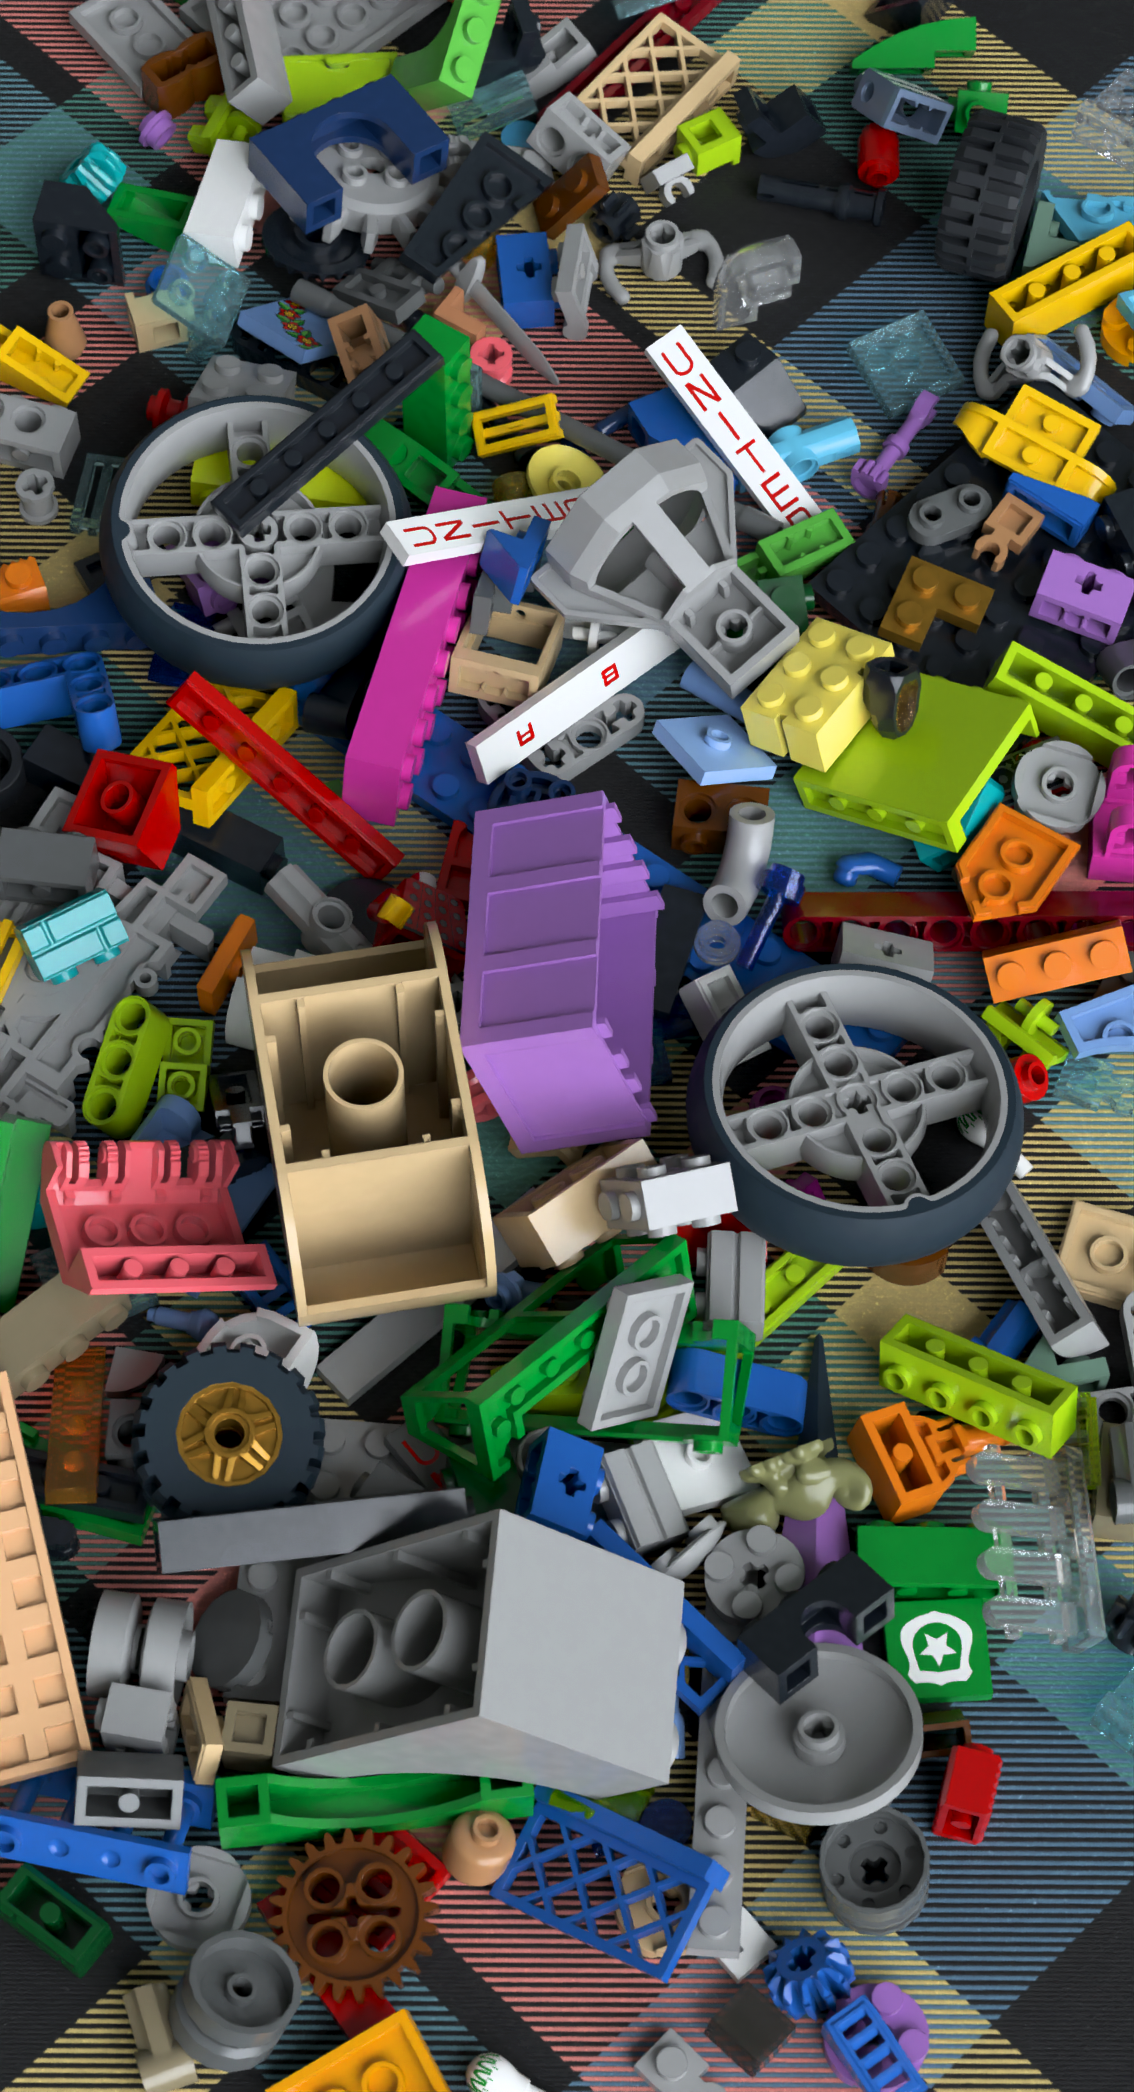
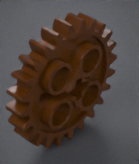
M346 1828L343 1843L337 1845L329 1833H325V1849L320 1852L310 1843H306L305 1849L309 1859L303 1863L298 1859L290 1857L288 1861L295 1871V1875L293 1878L277 1876V1882L286 1890L285 1895L271 1896L269 1899L272 1906L282 1910V1914L269 1918L268 1924L273 1929L284 1931V1933L272 1941L283 1949L290 1948V1951L287 1953L296 1966L301 1965L298 1974L302 1985L314 1977L313 1993L320 1997L329 1986H332L333 1998L336 2003L340 2004L347 1990L353 1991L358 2004H363L366 1989L373 1988L380 2000L385 1999L384 1983L389 1980L402 1990L404 1983L400 1972L406 1969L411 1973L419 1975L421 1971L413 1959L416 1953L424 1956H431L433 1953L431 1948L422 1941L423 1937L439 1935L438 1927L426 1921V1917L440 1913V1906L438 1903L424 1900L436 1891V1887L433 1882L418 1883L427 1872L426 1866L422 1862L408 1867L413 1855L412 1850L408 1846L396 1855L393 1854L395 1840L391 1835H388L380 1846L375 1845V1834L372 1829H367L362 1842H356L351 1829ZM378 1875L390 1877L393 1883L389 1894L380 1899H372L366 1896V1885L370 1879ZM325 1880L338 1882L340 1890L336 1899L327 1904L314 1901V1890L319 1883ZM356 1904L359 1905L365 1914L383 1912L395 1907L401 1909L400 1915L395 1917L383 1915L361 1916L358 1918V1926L350 1927L345 1918H332L317 1924L308 1923V1918L311 1915L347 1916L351 1912V1906ZM390 1928L394 1930L396 1939L389 1950L375 1952L369 1948V1938L377 1929ZM333 1932L342 1935L343 1945L336 1955L322 1957L317 1954V1943L324 1934Z

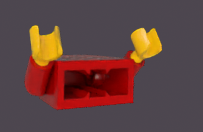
M427 872L414 873L410 878H405L396 889L387 888L367 907L368 918L378 923L373 947L424 940V922L435 921L443 945L450 983L453 974L456 973L458 975L464 969L467 920L464 905L459 898L436 889V879L432 874Z

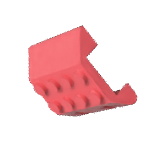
M230 1139L208 1140V1142L205 1140H192L188 1152L187 1178H180L181 1150L177 1140H164V1143L160 1140H120L117 1144L114 1140L101 1141L97 1153L96 1179H89L90 1151L87 1142L73 1141L70 1144L69 1141H46L44 1143L41 1165L40 1204L62 1283L88 1295L275 1290L277 1280L266 1245L245 1244L230 1197L228 1186L240 1166L235 1146Z

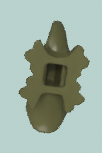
M832 1438L823 1441L817 1439L740 1471L739 1476L742 1481L760 1483L764 1486L724 1503L720 1508L721 1518L727 1522L726 1527L731 1533L751 1529L756 1525H766L775 1531L778 1528L780 1515L800 1521L813 1520L826 1512L833 1497L845 1509L862 1511L871 1502L873 1494L872 1482L868 1474L855 1462L844 1457H825L828 1452L834 1449Z

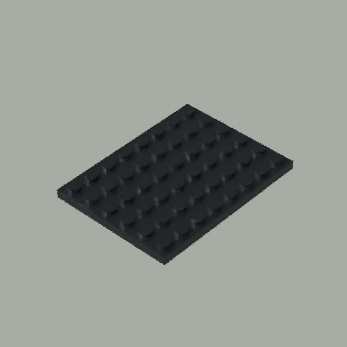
M1033 381L1028 385L1094 421L1051 383ZM1015 398L1000 410L999 413L1006 415ZM1101 426L1099 434L1084 459L1099 467L1112 478L1117 487L1115 493L1133 488L1134 453ZM966 441L856 539V542L846 548L807 584L811 583L814 601L841 625L892 643L895 657L918 665L919 673L941 676L952 682L983 688L996 660L1009 644L1015 641L1091 683L1099 676L1096 667L1097 657L1102 650L1110 645L1028 614L1053 549L1062 553L1078 555L1084 561L1105 569H1115L1114 556L1107 542L1101 541L1095 529V519L1090 529L1075 548L1070 547L1047 531L1039 528L1019 555L1008 549L1005 563L997 572L991 570L996 558L993 552L984 551L976 560L971 557L976 541L986 535L981 532L982 528L935 546H925L915 542L907 532L906 522L911 507L919 500L962 484H975L985 489L992 500L991 513L1000 503L1008 478L1013 472L987 458H981ZM964 501L969 506H976L971 501ZM925 515L928 520H938L933 515ZM911 556L995 589L976 634L934 617L919 652L877 635ZM1133 595L1113 644L1134 639ZM1020 734L1006 755L1019 751L1033 737Z

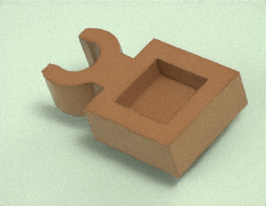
M1008 492L984 522L981 532L986 535L976 541L971 557L976 560L984 551L993 552L996 558L991 570L993 572L999 571L1005 563L1008 549L1019 555L1042 525L1045 515Z

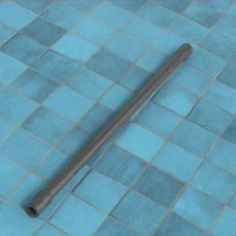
M300 278L295 283L290 294L292 302L324 318H332L356 308L304 278ZM381 321L390 347L407 334ZM471 366L472 392L500 406L532 398ZM545 407L518 413L517 415L526 419L546 414ZM558 411L561 418L559 425L563 429L564 439L615 465L634 450ZM548 424L541 425V427L549 429ZM735 501L736 528L741 532L760 541L783 530V522L751 506H745Z

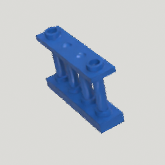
M76 1766L10 1784V1789L17 1790L9 1809L0 1808V1857L186 1895L189 1883L192 1847L183 1846L189 1827L195 1826L211 1830L216 1816L215 1780L213 1785H196L195 1781H193L191 1770L184 1769L180 1830L166 1829L162 1841L132 1835L134 1828L112 1827L111 1830H105L91 1826L74 1825ZM38 1794L68 1800L60 1820L30 1814Z

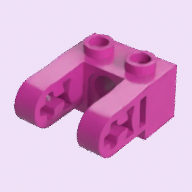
M1134 745L1121 746L1112 754L1107 778H1105L1106 791L1103 803L1095 816L1089 821L1087 879L1134 883V769H1130L1134 768Z

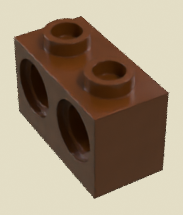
M678 779L671 849L682 850L692 855L704 853L723 854L730 808L745 802L760 803L768 806L770 788L735 784L700 786L695 780ZM691 818H701V819H704L705 821H704V822H700V823H696V822L690 821L689 819H691Z

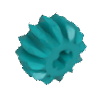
M98 141L92 143L89 147H85L75 157L73 162L67 166L65 172L60 176L58 182L87 186L100 204H102L104 201H107L118 184L123 181L127 166L120 160L118 154Z

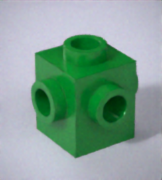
M967 80V87H957V96L948 97V103L955 106L948 122H954V132L963 134L971 117L969 115L970 109L975 105H981L984 109L1007 114L1009 93L1005 90H993L992 82Z

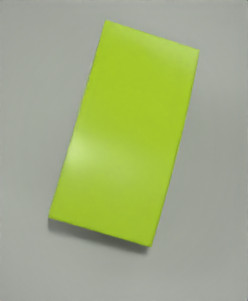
M168 1017L171 1028L163 1053V1061L160 1062L157 1102L163 1095L173 1094L187 1100L198 1112L204 1113L208 1093V1075H210L215 1022L213 1020Z

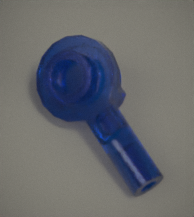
M671 1798L658 1799L649 1804L643 1812L641 1822L638 1823L683 1845L690 1837L693 1827L692 1818L687 1807L678 1800ZM598 1843L591 1844L596 1859L605 1856L602 1845Z

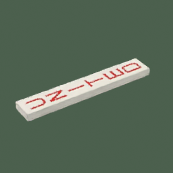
M681 324L645 349V356L765 514L783 522L784 530L822 512Z
M589 487L387 521L380 534L403 567L480 553L483 550L486 534L489 529L516 537L519 530L527 532L534 516L551 521L547 540H551L579 495Z

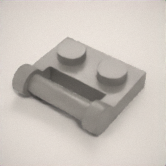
M584 223L567 224L564 242L558 244V276H553L551 283L552 298L554 302H559L565 317L562 334L566 338L580 341L587 337L589 321L586 315L592 282L596 281L599 271V264Z

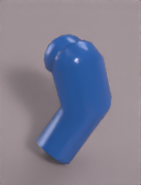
M871 852L842 855L835 863L838 867L833 873V879L839 884L852 887L856 884L858 875H867L895 887L902 874L903 866Z

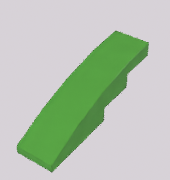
M830 508L757 541L755 551L737 558L738 567L753 582L801 574L804 580L832 562L856 541L834 508Z

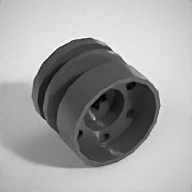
M885 1806L865 1817L830 1826L821 1842L819 1860L821 1889L827 1908L840 1924L859 1934L884 1936L903 1930L919 1916L928 1899L930 1852L923 1832L910 1817L891 1807ZM880 1870L884 1872V1884L877 1880L873 1881L870 1885L866 1884V1871L873 1875L877 1874Z

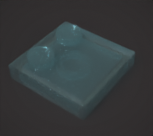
M924 310L852 340L847 347L848 354L888 420L911 410L923 390L941 397L961 388L965 381V377Z

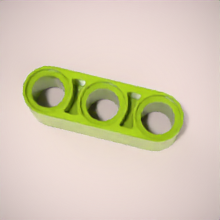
M138 995L127 996L116 1004L82 1104V1112L85 1119L114 1139H125L138 1129L170 1035L171 1025L169 1018L161 1010ZM145 1017L144 1023L137 1029L139 1022ZM131 1061L129 1068L122 1073L125 1065ZM116 1106L113 1115L108 1118L110 1110Z

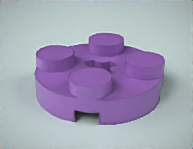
M883 1982L879 1984H862L851 1988V1998L838 1999L836 2001V2013H838L865 1994L919 2072L929 2050V2027L923 2011L912 1997L902 1992L897 1985ZM830 2010L825 2021L836 2013ZM859 2020L845 2030L843 2035L848 2041L867 2026L862 2020ZM823 2038L824 2055L834 2074L851 2087L853 2085L859 2087ZM864 2045L855 2053L859 2059H862L877 2047L875 2045L868 2047ZM887 2056L869 2069L868 2073L873 2079L894 2063ZM900 2074L879 2090L881 2092H893L907 2081Z

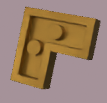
M911 556L877 635L919 652L934 617L976 634L995 589Z

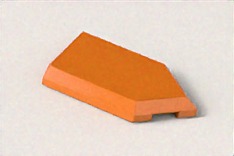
M999 802L955 865V871L972 921L976 922L1037 912L1079 851L1081 845Z

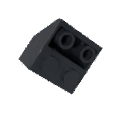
M44 180L32 219L41 274L58 279L69 278L89 281L98 285L124 287L126 277L119 226L87 186Z

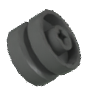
M244 1930L219 1932L202 1942L170 1997L168 2019L174 2038L187 2055L208 2068L225 2072L252 2069L269 2057L300 2006L302 1983L297 1967L281 1946L261 1934Z

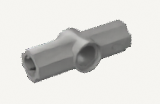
M288 864L279 870L267 883L264 892L302 931V944L310 953L317 956L373 947L369 940L352 924L353 915L349 906L341 899L327 897L297 864Z

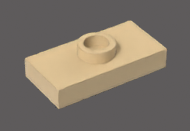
M189 1677L178 1714L193 1781H195L196 1785H213L224 1746L222 1740L224 1720L221 1715H216L207 1677Z

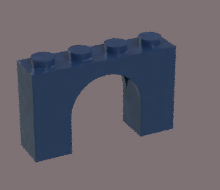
M390 74L379 80L368 82L357 90L341 97L333 98L324 105L306 113L298 114L282 124L263 130L249 138L248 169L306 235L340 219L342 214L343 187L316 157L322 150L335 144L347 142L369 145L381 151L413 185L447 169L450 139L397 79Z

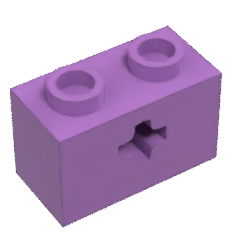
M1053 549L1028 615L1112 645L1120 630L1134 593V579L1126 577L1124 573L1118 570L1105 569L1086 562L1078 555L1062 553Z

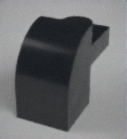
M510 0L503 25L493 27L475 89L517 81L526 74L533 72L543 62L546 54L540 40V20L536 13H532L528 0Z
M795 84L767 103L747 85L733 94L740 110L736 113L737 120L743 128L753 153L760 157L776 158L799 152L827 133L814 101Z

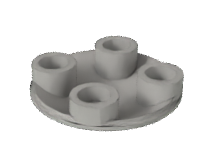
M709 1514L688 1533L689 1537L684 1541L688 1545L679 1554L671 1547L651 1567L656 1571L679 1580L686 1578L712 1552L719 1542L727 1522L725 1520L717 1522Z

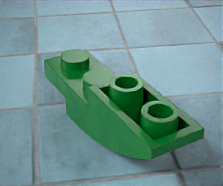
M381 419L364 434L380 450L394 469L406 495L425 510H428L435 486L484 497L462 480L457 471L384 419Z

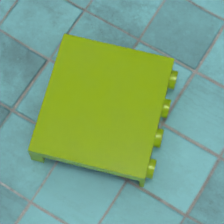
M920 673L922 683L918 712L912 727L905 735L894 740L883 738L874 728L871 716L825 773L802 765L793 777L803 805L807 809L958 853L967 840L960 822L966 811L1018 736L1024 734L1037 738L1040 731L1030 702L1016 696L1008 697L986 691L979 686L971 687L949 681L941 676H930Z

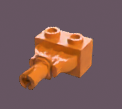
M904 1401L859 1416L846 1438L857 1464L871 1479L873 1487L872 1496L883 1520L893 1522L894 1524L931 1512L942 1494L952 1485L955 1478L972 1470L974 1461L970 1456L999 1446L1008 1445L1010 1442L972 1425L963 1426L959 1423L953 1425L954 1420L951 1416L933 1420L925 1416L910 1415Z

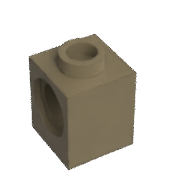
M227 1700L222 1733L224 1746L221 1754L224 1769L275 1774L276 1768L272 1767L279 1714L278 1705Z

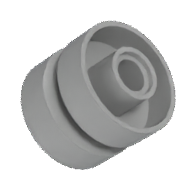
M105 1589L98 1604L90 1640L86 1674L87 1696L108 1699L111 1682L131 1685L134 1675H139L138 1687L173 1692L177 1708L184 1682L189 1680L194 1659L196 1632L193 1631V1602L158 1597L151 1608L147 1624H143V1607L139 1594Z

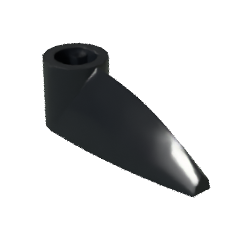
M385 637L377 639L363 653L339 668L319 693L312 692L309 694L302 716L304 732L351 740Z

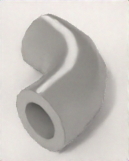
M745 802L730 808L722 859L716 876L703 898V908L707 916L722 926L739 924L750 911L760 890L771 852L776 815L774 810L766 805Z

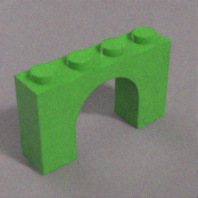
M454 0L447 21L429 45L419 51L395 58L390 74L397 79L424 111L472 99L501 0Z

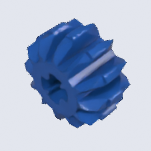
M802 1928L798 1938L792 1941L783 1936L782 1949L768 1951L770 1964L762 1970L764 1981L770 1990L769 1995L775 2006H778L781 2011L786 2010L788 2015H791L796 2021L806 2013L813 2020L817 2021L822 2010L829 2009L836 2013V2001L838 1999L851 1998L849 1984L855 1981L856 1977L854 1974L855 1968L849 1959L850 1955L845 1945L838 1938L832 1939L831 1935L827 1934L823 1928L813 1935Z

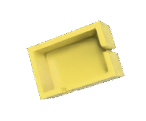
M816 617L800 636V642L781 658L741 706L750 745L785 757L789 752L792 761L825 773L871 718L872 715L863 701V673L865 665L877 657H895L892 643Z

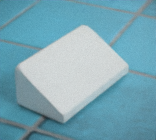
M730 964L695 979L679 989V995L703 1041L723 1014L745 995ZM769 1042L752 1051L739 1064L771 1049Z

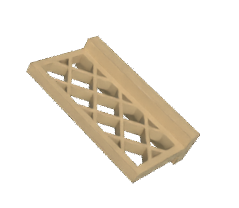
M660 12L577 98L589 109H599L600 119L616 133H632L633 144L620 163V166L625 169L623 178L637 186L640 183L639 179L651 172L676 145L677 126L707 113L735 84L741 59L729 50L723 56ZM661 29L674 38L675 46L654 47L653 36ZM699 56L709 65L704 70H687L685 57ZM677 57L679 71H658L656 58ZM649 58L651 71L629 72L628 62L630 59ZM660 82H681L683 92L680 95L662 96ZM631 83H653L655 96L633 97ZM606 84H624L626 97L604 98L603 87ZM657 107L658 118L655 121L637 122L635 108ZM628 108L630 122L608 123L606 109Z

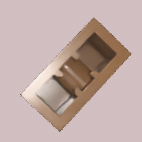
M367 303L327 320L348 384L391 348L382 322Z

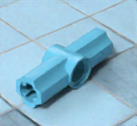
M846 415L802 430L798 425L785 426L774 432L768 439L800 483L812 477L818 471L819 466L859 453L861 447L857 427L852 418H847ZM738 479L739 484L735 487V492L739 491L740 494L747 492Z

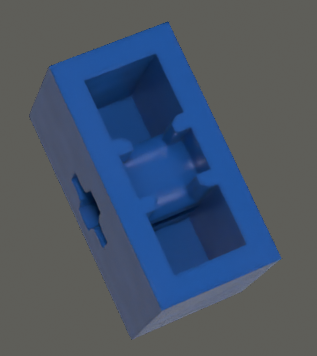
M547 232L496 235V268L501 306L521 329L555 326V309L561 307L559 302H554L552 298L551 283L552 275L558 274V257L556 248H548Z
M549 1426L529 1446L514 1514L578 1540L586 1541L592 1532L596 1519V1514L591 1511L593 1499L600 1491L605 1477V1470L600 1468L604 1448Z

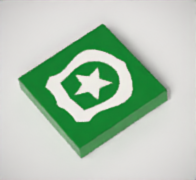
M983 1598L894 1602L895 1617L883 1626L886 1662L905 1678L914 1691L919 1704L992 1700L993 1687Z

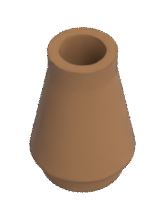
M63 300L55 301L50 304L47 310L48 320L44 343L73 361L82 354L87 344V338L74 314L72 305Z

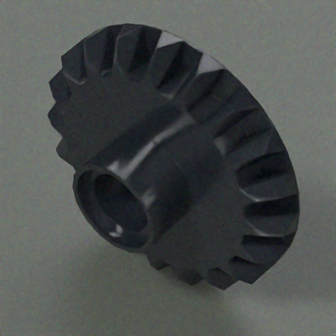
M282 207L272 212L264 222L261 245L265 247L266 257L274 259L275 267H286L289 275L301 273L305 280L312 277L319 278L322 282L326 277L331 276L340 281L343 274L354 276L357 268H365L367 258L371 257V254L363 253L360 241L361 233L343 228L339 235L328 244L322 241L324 226L305 235L298 225L289 218L290 216Z

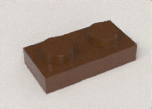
M588 152L533 202L540 231L547 232V238L555 240L566 230L567 224H573L610 191L600 157Z

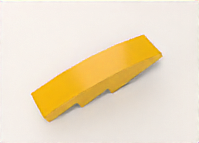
M0 324V381L28 394L67 408L89 378L90 373L18 325L12 332Z

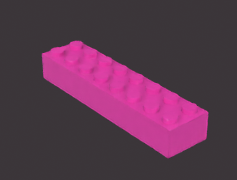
M435 486L426 515L485 505L488 498ZM482 552L409 565L345 756L342 800L365 820L394 827L400 809L408 811L414 784L408 782H411L413 775L419 776L425 754V749L420 747L423 746L424 740L430 741L432 737L436 714L431 712L434 711L435 706L441 707L444 699L447 680L442 678L445 677L446 672H450L451 655L455 648L453 644H455L457 638L459 639L468 619V613L463 611L466 610L467 605H473V596L479 582L474 577H477V574L483 571L480 566Z

